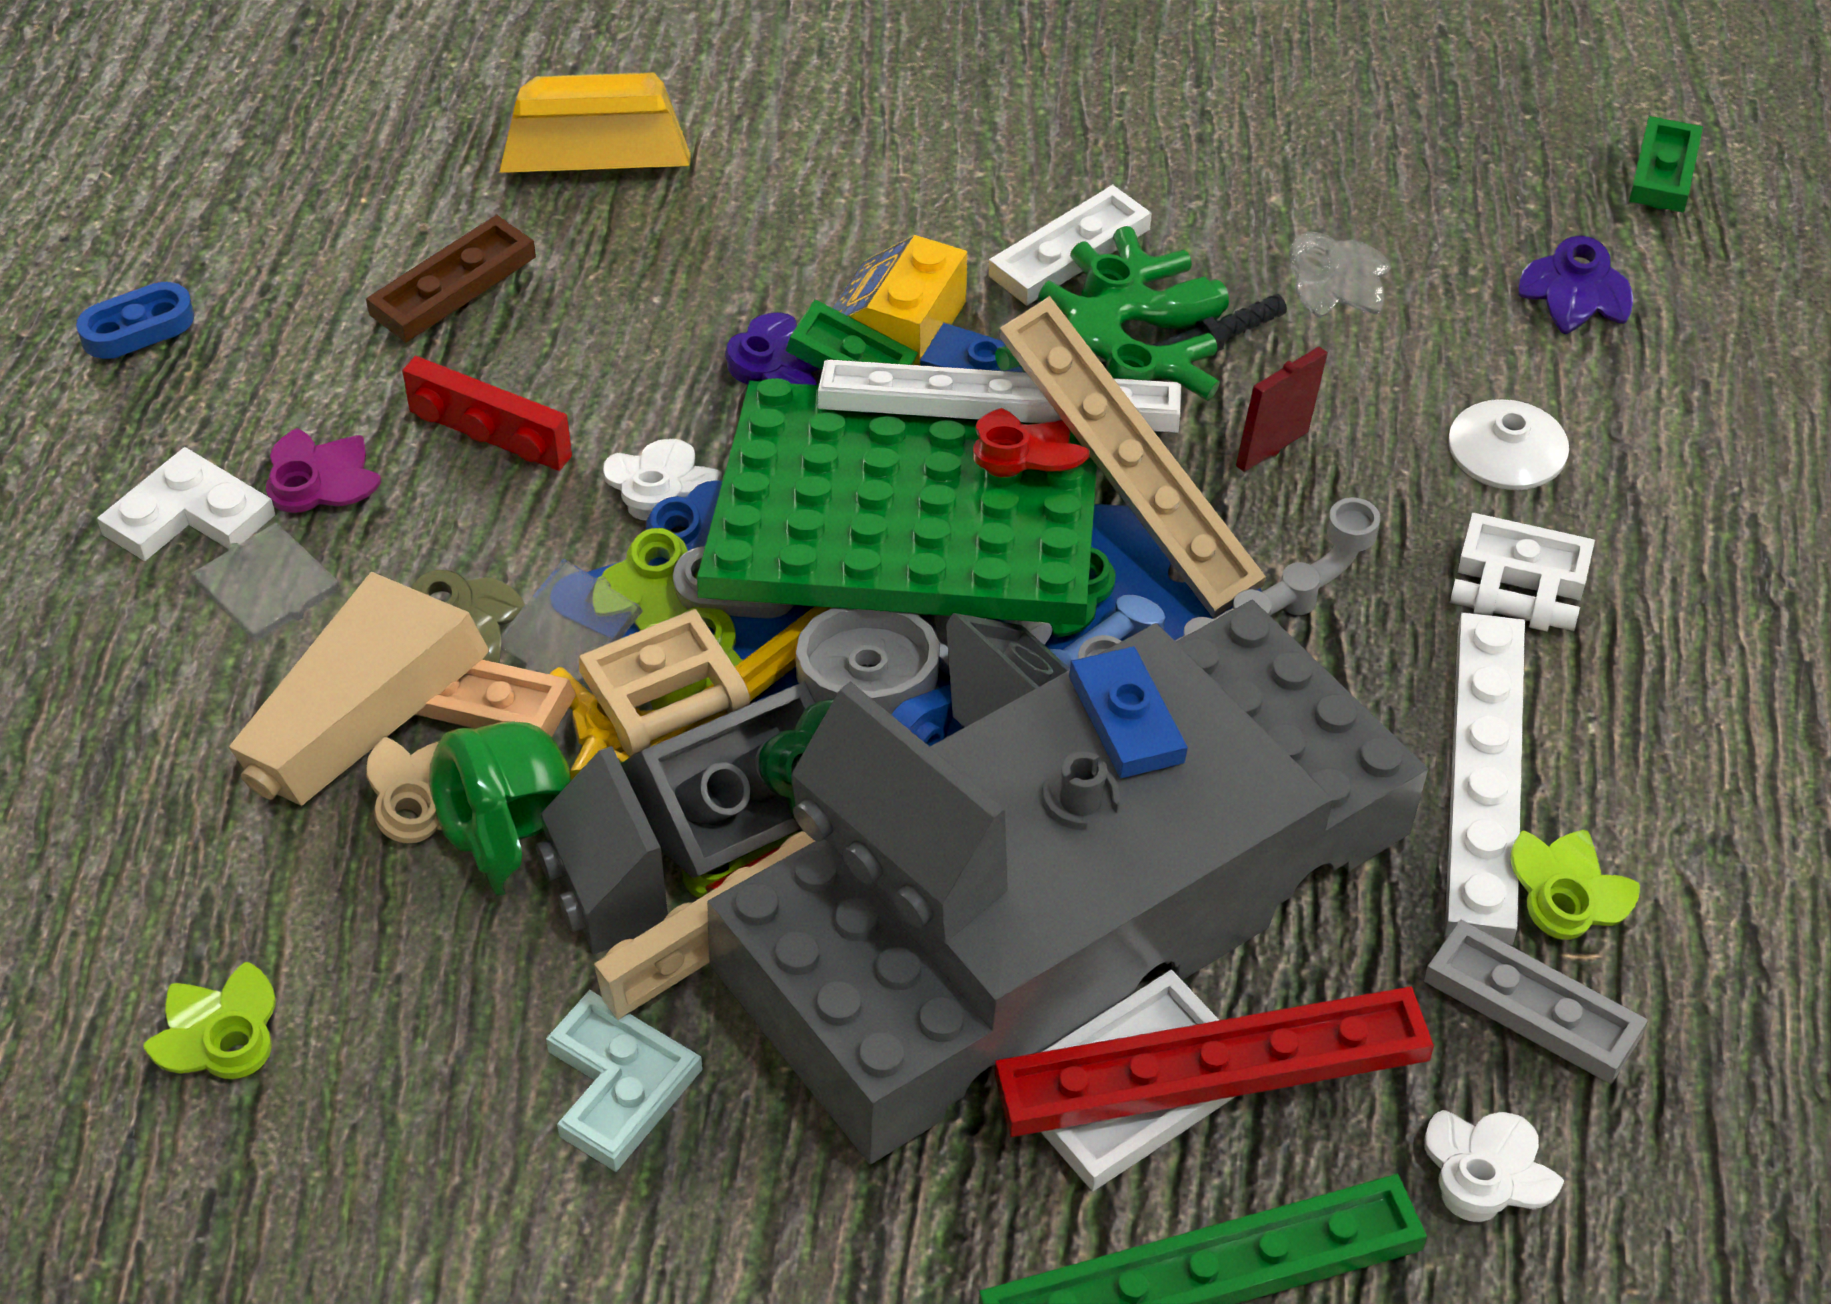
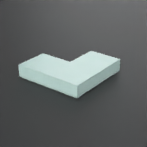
M591 990L583 996L546 1038L549 1053L595 1080L557 1123L559 1137L617 1172L702 1071L701 1056L629 1013L617 1020L604 1003L602 997Z

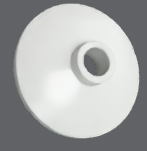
M1489 400L1465 409L1454 420L1448 442L1451 456L1462 471L1483 484L1505 490L1532 489L1550 482L1563 470L1569 453L1566 433L1552 416L1533 405L1514 400Z

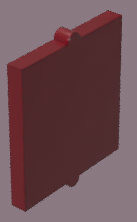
M1318 346L1294 362L1287 361L1282 369L1253 386L1236 467L1246 472L1269 456H1277L1282 448L1309 432L1328 354L1327 351Z

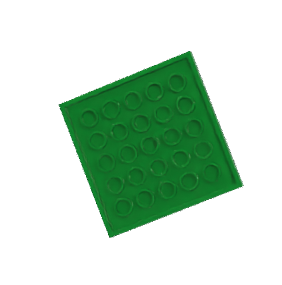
M779 378L749 381L697 575L698 598L952 616L953 613L987 619L1086 625L1097 465L1090 456L1083 464L1064 471L1025 469L1012 477H997L989 474L985 469L977 465L973 459V446L979 439L976 433V424L979 419L818 409L819 385L791 384ZM1020 422V424H1025V425L1040 424V423ZM1070 431L1069 444L1082 446Z

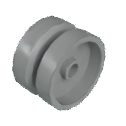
M831 608L814 617L799 634L796 649V677L799 684L805 681L815 703L835 699L839 690L851 681L883 709L892 714L904 701L939 688L937 683L940 668V643L932 626L916 613Z

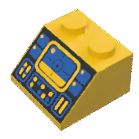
M913 235L863 261L832 308L918 352L913 365L920 366V359L943 322L952 325L966 303L967 251Z

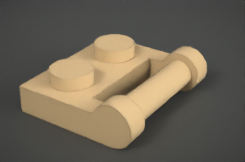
M696 609L579 655V672L615 727L620 744L629 756L649 748L651 745L650 741L723 710L731 713L750 705V696L742 677ZM709 677L714 687L641 717L635 710L637 706Z

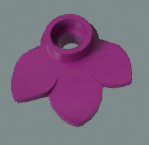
M295 428L283 436L271 450L270 458L273 467L266 482L267 496L272 499L275 508L285 512L297 513L310 510L319 504L332 506L354 504L375 492L381 484V477L371 470L363 469L366 462L363 436L355 435L315 446L310 436L304 431Z

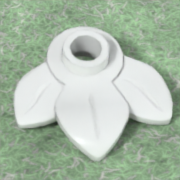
M663 439L650 443L645 447L641 456L623 453L612 454L604 462L603 469L605 482L621 490V498L628 505V512L633 517L646 521L653 508L660 501L674 496L686 498L697 485L722 479V472L716 469L695 466L694 448L679 439Z
M1442 1110L1436 1113L1429 1121L1424 1138L1425 1151L1441 1168L1439 1186L1442 1191L1443 1202L1458 1217L1474 1222L1487 1221L1495 1217L1507 1205L1537 1209L1550 1204L1560 1193L1564 1183L1563 1178L1551 1169L1534 1162L1538 1150V1134L1534 1127L1522 1116L1497 1112L1484 1116L1474 1126L1455 1114Z

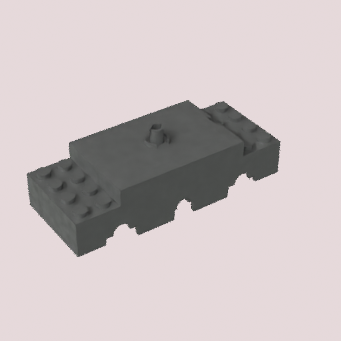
M1253 599L1176 642L1155 623L1102 653L1135 646L1188 747L1185 763L1120 779L1069 678V671L930 746L1005 809L1008 891L946 944L925 926L918 929L909 924L896 909L890 895L875 882L870 885L861 882L847 867L842 854L823 839L821 842L814 841L707 901L709 966L871 1165L943 1121L947 1107L963 1098L972 1081L981 1072L994 1065L995 1060L1034 1054L1046 1050L1135 993L1137 985L1150 970L1163 962L1166 965L1171 963V969L1183 981L1269 928L1277 905L1292 897L1299 883L1317 867L1327 864L1334 871L1343 866L1349 872L1410 835L1428 768Z

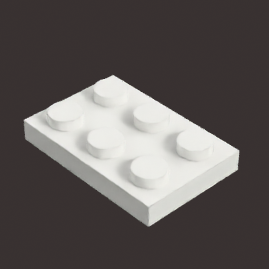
M1171 969L1042 1052L1219 1021V1019ZM1235 1097L1043 1131L1041 1133L1093 1192Z

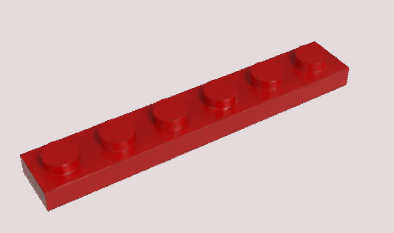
M1412 986L995 1060V1079L1010 1137L1428 1062L1431 1060L1434 1044Z

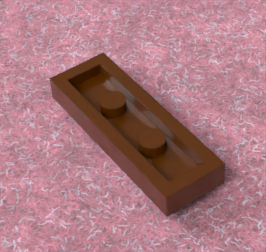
M496 214L367 297L366 302L369 316L407 343L536 258L534 240Z

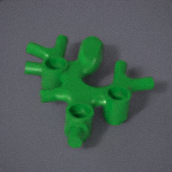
M1130 226L1120 227L1114 232L1113 239L1119 256L1113 254L1099 255L1088 242L1078 243L1072 249L1070 257L1087 275L1081 296L1073 294L1049 280L1041 288L1037 298L1038 301L1041 302L1049 296L1052 298L1093 353L1105 360L1107 364L1106 370L1113 378L1146 381L1162 379L1177 382L1199 397L1209 401L1216 393L1220 381L1197 368L1191 362L1216 354L1217 342L1213 335L1206 333L1170 345L1154 346L1134 340L1123 331L1121 324L1125 321L1137 320L1164 329L1180 330L1195 327L1196 321L1212 316L1217 320L1227 310L1229 305V295L1225 285L1220 280L1213 279L1209 281L1203 276L1176 284L1163 291H1156L1144 285L1146 283L1188 272L1192 266L1191 257L1185 250L1161 256L1146 254L1140 247L1135 230ZM1007 346L997 348L995 359L1001 370L1006 371L1021 367L1022 371L1026 373Z

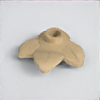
M383 737L368 757L366 776L378 796L374 808V818L379 829L387 837L395 841L417 843L429 838L436 830H442L436 817V808L429 786L430 763L439 741L429 744L410 755L396 741ZM402 809H409L414 811L419 818H405L396 812Z

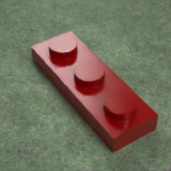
M416 355L402 370L409 410L423 420L439 423L467 434L478 442H487L517 454L526 461L537 462L557 471H561L572 457L567 414Z

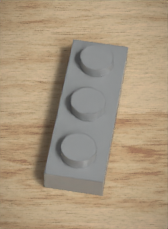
M1462 919L1427 966L1424 982L1610 1084L1613 1083L1640 1041L1648 1019Z

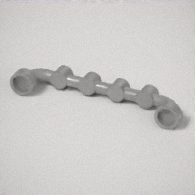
M1361 498L1339 500L1330 510L1327 535L1334 546L1325 556L1312 564L1297 562L1288 565L1283 571L1282 580L1262 592L1249 589L1238 593L1234 598L1233 608L1214 619L1207 617L1191 619L1184 627L1183 636L1176 639L1175 642L1252 599L1270 616L1281 609L1293 615L1310 613L1316 606L1318 588L1341 575L1352 564L1359 551L1366 550L1375 543L1380 524L1378 509L1369 501ZM1106 635L1089 638L1080 646L1078 659L1098 655L1122 641Z

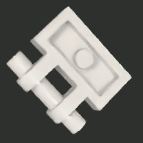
M1472 512L1458 573L1482 579L1480 584L1455 579L1450 603L1474 608L1473 614L1492 616L1493 613L1524 619L1530 621L1529 628L1548 632L1549 626L1574 631L1580 607L1556 602L1555 599L1556 595L1581 601L1595 540ZM1500 582L1536 590L1537 595L1534 597L1499 589Z

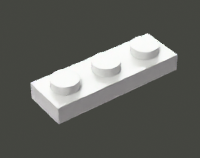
M1111 185L990 258L989 277L1027 306L1037 300L1041 288L1047 281L1050 280L1060 286L1082 272L1081 268L1070 257L1072 249L1078 243L1088 242L1099 255L1111 254L1117 250L1113 239L1114 232L1120 227L1130 226L1135 230L1137 237L1150 230L1151 212L1117 187Z

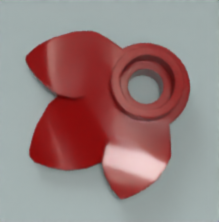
M999 408L981 417L976 424V433L979 439L973 446V459L977 465L993 476L1012 477L1025 469L1064 471L1076 468L1089 458V449L1080 445L1069 444L1070 429L1063 420L1025 425L1020 424V420L1004 408Z

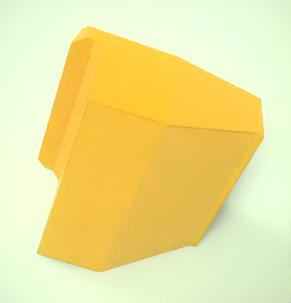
M655 73L538 76L519 89L499 173L690 166V152L665 85Z

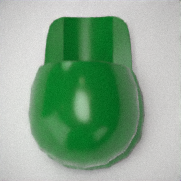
M504 721L476 729H456L444 733L433 753L429 774L430 793L436 808V817L443 834L458 850L472 852L479 871L485 873L493 892L497 896L506 894L503 887L504 882L512 872L521 866L522 849L519 840L544 832L541 813L572 780L568 763L552 737L538 726L527 722Z

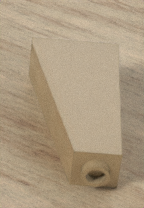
M370 572L230 744L229 749L244 769L241 774L242 780L253 791L267 799H273L277 794L301 806L373 749L383 737H388L425 707L426 702L434 696L440 695L447 686L454 681L456 682L474 665L483 660L490 650L470 613L374 572Z

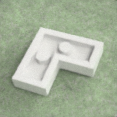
M184 447L97 517V521L103 536L143 561H146L188 525L233 552L275 516V511L271 498Z

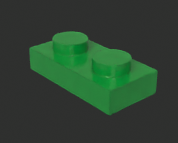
M1653 116L1648 117L1629 202L1648 205L1656 209H1668L1684 213L1703 126Z
M814 299L791 334L785 350L823 370L824 361L827 360L913 365L918 352Z

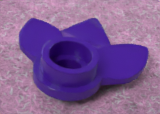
M1573 236L1565 239L1557 246L1554 255L1532 261L1523 270L1519 282L1518 295L1520 297L1537 300L1546 299L1550 316L1563 334H1568L1580 327L1596 310L1611 321L1625 324L1633 307V293L1629 281L1610 267L1611 258L1606 247L1598 240L1588 236ZM1574 257L1584 258L1590 261V263H1579Z
M768 313L754 318L749 323L747 332L736 334L730 338L725 350V358L728 362L727 368L730 374L744 384H749V381L779 378L791 384L817 385L811 372L819 368L785 351L789 338L797 327L795 318L785 313Z

